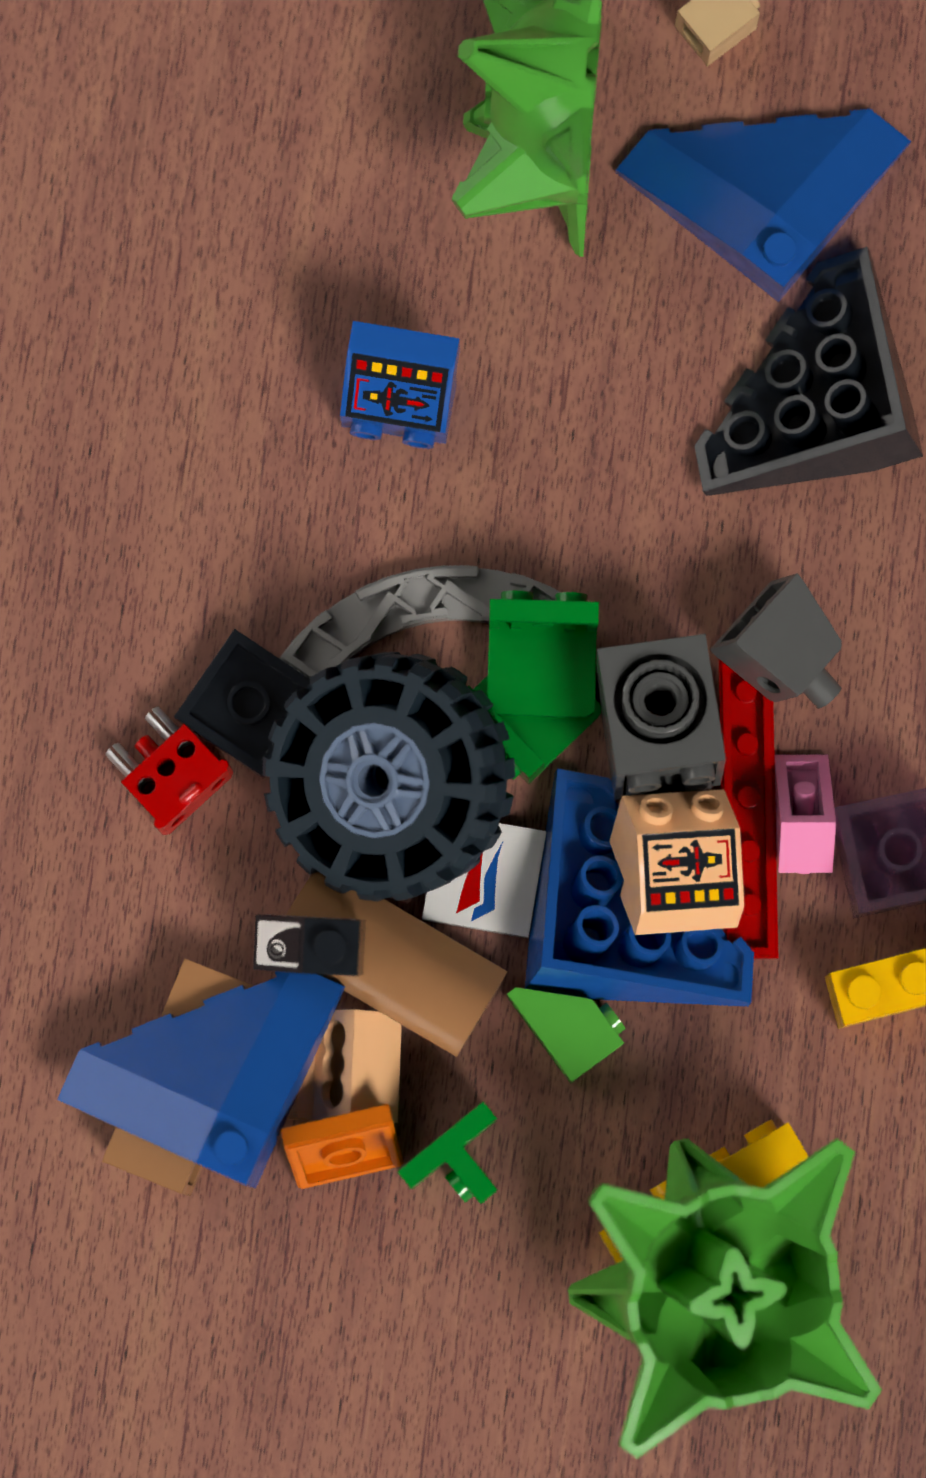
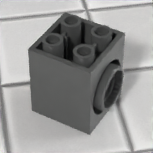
M706 634L597 649L595 678L599 703L601 705V717L614 800H619L622 796L713 790L712 786L721 785L726 758ZM652 709H662L669 714L655 716L649 711Z

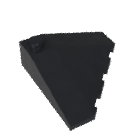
M868 247L816 263L806 278L808 284L813 286L797 311L789 307L786 308L765 340L772 349L756 372L748 368L745 369L724 401L731 410L715 434L705 429L694 445L702 489L706 496L873 472L923 456L913 407Z

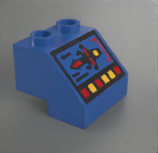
M353 321L347 351L340 411L342 427L350 428V434L355 437L369 440H380L382 433L403 437V444L416 448L432 449L434 442L446 444L457 384L456 370L460 353V338Z

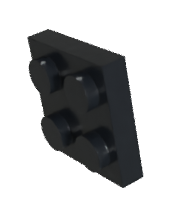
M234 629L174 718L264 779L265 776L262 775L263 759L265 755L272 754L275 744L268 738L273 723L277 719L286 717L288 713L285 709L286 701L297 689L306 688L310 684V679Z

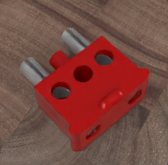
M155 707L151 710L173 734L170 735L148 712L145 720L165 742L158 746L148 734L143 736L134 746L145 758L140 764L133 759L120 743L112 745L132 767V772L110 749L107 750L106 757L125 776L121 783L155 819V828L162 835H170L232 778L233 769L226 760L219 761L185 724L178 728L159 707ZM189 747L195 748L192 756L188 758L182 757L185 749ZM167 766H175V770L171 775H162L163 770ZM150 783L155 784V788L150 794H143V789L146 785Z

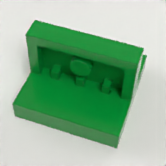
M482 1102L397 1171V1173L410 1189L414 1190L447 1163L452 1168V1171L445 1176V1179L466 1203L472 1197H475L480 1204L484 1203L498 1190L464 1148L496 1123V1116Z

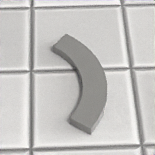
M435 566L414 569L387 576L363 586L330 609L325 610L296 636L279 659L310 679L323 669L353 659L369 646L404 629L442 621H471L489 624L490 599H501V592L529 591L534 593L533 600L555 601V594L560 592L551 586L523 575L478 568V566Z

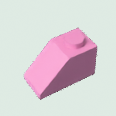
M775 755L778 873H833L836 818L828 755Z

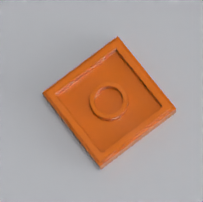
M389 1104L281 1129L284 1148L298 1189L310 1188L400 1167L404 1164Z

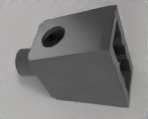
M798 573L771 581L710 648V651L773 702L795 698L804 693L815 707L819 709L829 704L842 689L825 669L827 664L841 650V639Z

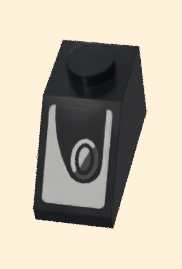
M256 914L253 970L343 976L363 975L366 920Z

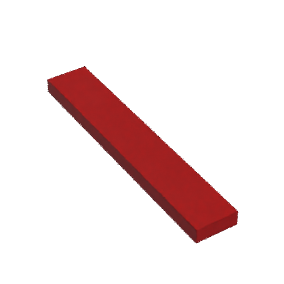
M718 658L719 720L726 758L720 786L721 789L725 790L740 827L744 908L738 927L724 928L723 932L727 935V941L730 940L731 943L741 937L754 952V960H773L779 958L774 702L767 699Z

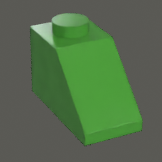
M517 987L507 993L508 1000L570 1084L624 1044L618 1034L626 1028L607 1003L598 1008L594 1001L589 998Z

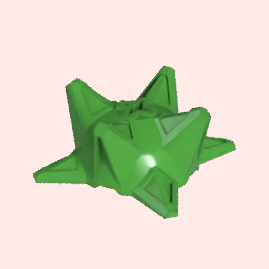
M483 0L494 34L463 40L459 45L458 57L486 82L485 99L464 114L463 125L467 131L487 138L467 179L464 182L460 181L452 196V202L465 219L558 206L568 227V240L576 255L583 257L603 3L601 0Z
M688 1138L676 1140L670 1145L665 1199L604 1183L599 1185L591 1195L589 1204L624 1260L571 1284L568 1288L569 1303L633 1342L642 1357L619 1441V1446L637 1459L708 1407L729 1409L759 1401L773 1400L790 1390H795L869 1409L881 1393L882 1389L840 1323L843 1299L837 1263L838 1253L831 1240L830 1233L855 1151L837 1138L765 1187H758L746 1184Z

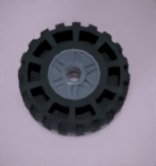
M383 652L349 659L339 665L325 668L310 678V684L306 688L297 689L285 703V709L288 711L286 717L274 721L268 736L269 740L275 744L272 754L265 755L263 759L262 775L270 777L271 792L265 793L264 797L267 811H275L281 826L275 830L284 847L289 845L294 847L300 855L296 862L309 875L320 872L326 876L324 880L325 886L341 894L353 890L357 892L359 899L380 901L385 898H394L396 901L416 897L451 883L455 878L473 869L480 862V855L485 850L493 848L502 833L501 828L498 826L500 819L509 815L514 796L511 793H507L506 790L507 780L515 777L514 758H506L502 742L510 738L503 721L495 724L488 712L492 708L493 703L482 690L472 692L465 685L468 679L466 675L454 667L443 669L437 666L435 658L421 654L406 656L401 655L400 652Z

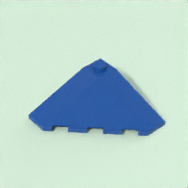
M871 109L852 110L849 112V116L817 118V114L776 118L775 123L746 126L743 125V121L702 125V130L670 133L669 128L648 130L617 167L615 173L777 302H780L906 150L911 141Z
M557 768L554 773L546 837L530 928L525 989L595 1000L748 1007L752 1002L754 952L741 937L731 943L730 940L727 941V935L722 929L644 935L634 934L620 897L624 879L609 842L619 808L616 800H614L612 782L607 777Z
M278 971L275 972L276 978L245 989L243 985L203 1000L205 1006L175 1018L170 1013L132 1028V1035L102 1046L101 1042H97L80 1049L57 1100L241 1184L256 1188L345 986L318 974Z

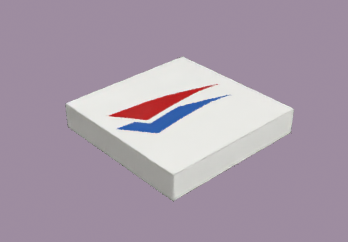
M499 823L498 826L502 830L500 837L493 848L485 850L480 855V862L473 869L455 878L451 883L426 893L422 920L528 938L546 831Z

